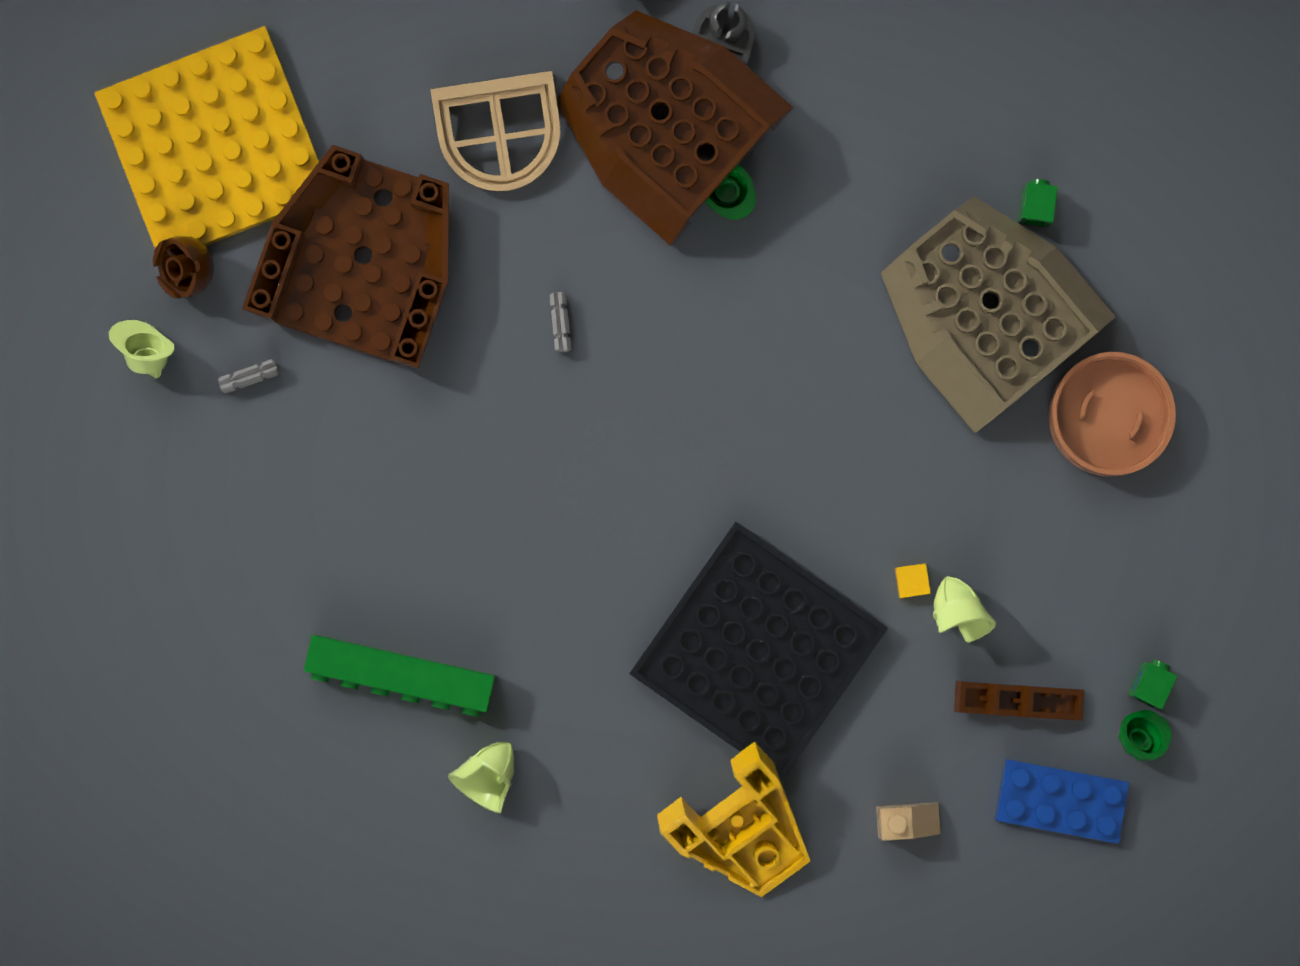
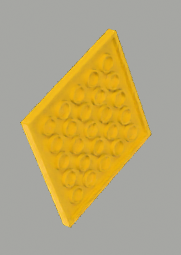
M266 26L94 92L155 248L159 242L175 236H190L207 246L275 219L319 162Z

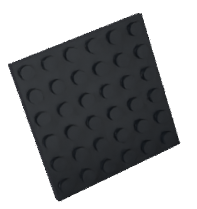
M735 522L629 674L739 752L743 751L753 742H756L774 762L779 778L783 781L888 628L745 527Z

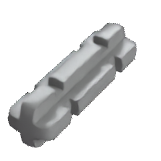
M554 292L550 294V305L553 307L551 315L553 335L556 336V339H554L556 352L571 351V338L568 337L570 328L568 309L565 308L567 305L565 292Z
M270 359L262 362L261 366L256 364L236 371L232 376L230 374L218 378L220 389L223 393L235 391L236 387L241 389L264 381L263 378L265 377L269 379L278 376V366L274 360Z

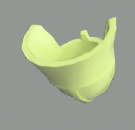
M947 576L943 579L937 589L933 618L936 620L939 632L944 633L958 625L967 643L980 639L990 633L995 628L996 622L986 611L974 590L958 578Z
M496 742L482 748L448 775L450 782L480 806L492 812L501 813L504 799L514 774L512 745L508 742Z

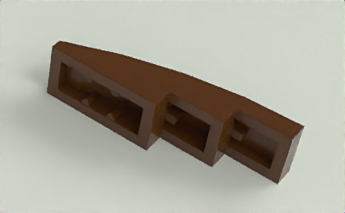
M956 681L954 712L1083 721L1084 690L964 681Z

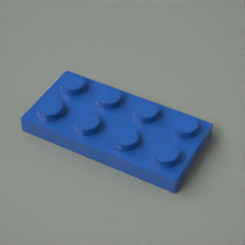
M1005 759L995 820L1119 844L1129 782Z

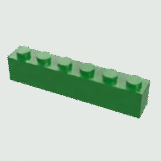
M319 635L311 636L303 672L311 673L310 679L328 683L329 677L341 680L340 686L359 690L360 684L372 687L371 693L389 696L390 691L402 694V700L419 703L420 698L432 700L431 706L450 710V705L463 707L462 713L480 717L481 712H488L496 675Z

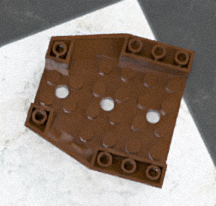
M637 10L610 28L574 69L557 98V105L602 185L670 246L691 224L689 222L690 218L770 129L773 131L793 109L785 99L726 47ZM618 63L624 69L622 76L615 80L608 78V67L611 64ZM658 104H665L669 107V115L664 120H656L652 116L653 108ZM706 144L712 145L715 148V156L709 161L699 159V148Z
M332 145L273 220L242 310L276 324L392 363L419 369L449 282V183L422 174L416 177L365 160L362 154ZM388 191L392 194V201L388 206L382 207L376 204L375 198L379 192ZM362 248H368L372 251V259L367 264H360L355 258L357 251ZM343 305L349 306L352 309V317L346 322L336 319V310Z

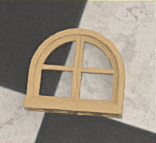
M552 71L430 89L441 151L455 173L468 183L491 191H509L523 187L537 179L552 162L560 139V120ZM540 94L545 128L505 134L500 99ZM489 101L495 136L455 141L449 107ZM545 134L542 147L536 158L524 169L511 174L506 140ZM496 142L501 176L489 175L476 170L465 161L457 147Z

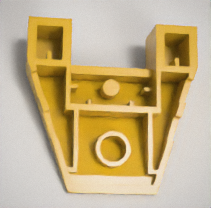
M753 742L730 760L734 776L742 785L739 789L701 817L680 797L658 813L657 818L660 833L679 854L688 859L692 857L704 864L705 868L711 871L716 870L728 876V879L735 884L763 897L808 864L810 857L775 764L759 745Z

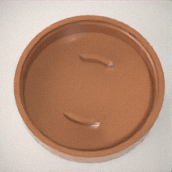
M1122 352L1095 354L1072 366L1055 385L1048 406L1050 433L1061 454L1077 468L1087 473L1104 477L1127 475L1155 461L1167 447L1176 421L1174 397L1164 377L1145 360Z

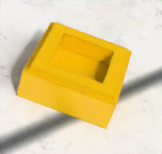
M926 563L894 568L899 598L931 594Z

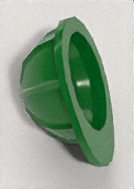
M737 166L706 200V204L714 212L729 220H741L747 217L753 211L756 204V193L749 173L741 166Z
M1142 710L1125 716L1120 724L1118 738L1125 753L1136 760H1156L1167 751L1172 733L1170 726L1161 715L1151 710Z

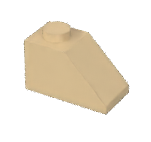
M938 802L876 806L878 838L881 840L914 839L941 834Z

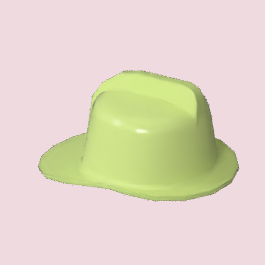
M138 320L118 322L109 331V340L123 353L127 366L133 372L149 374L154 378L161 376L168 357L175 350L174 344L169 339L164 337L153 326Z

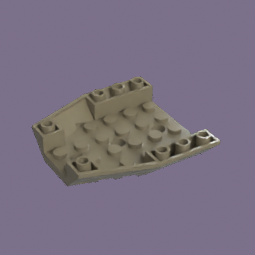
M975 196L952 211L880 273L915 363L974 434L1006 410L1116 317L1055 245ZM951 245L957 248L959 257L956 261L950 262L944 259L942 250L945 246ZM985 293H993L998 297L999 304L997 308L988 309L983 305L982 297ZM1033 340L1037 343L1039 350L1036 356L1029 357L1024 354L1022 350L1024 341Z

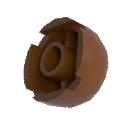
M190 236L171 237L159 242L154 250L153 267L158 266L160 276H157L156 279L164 292L173 298H188L205 290L213 279L214 263L211 253L205 244Z

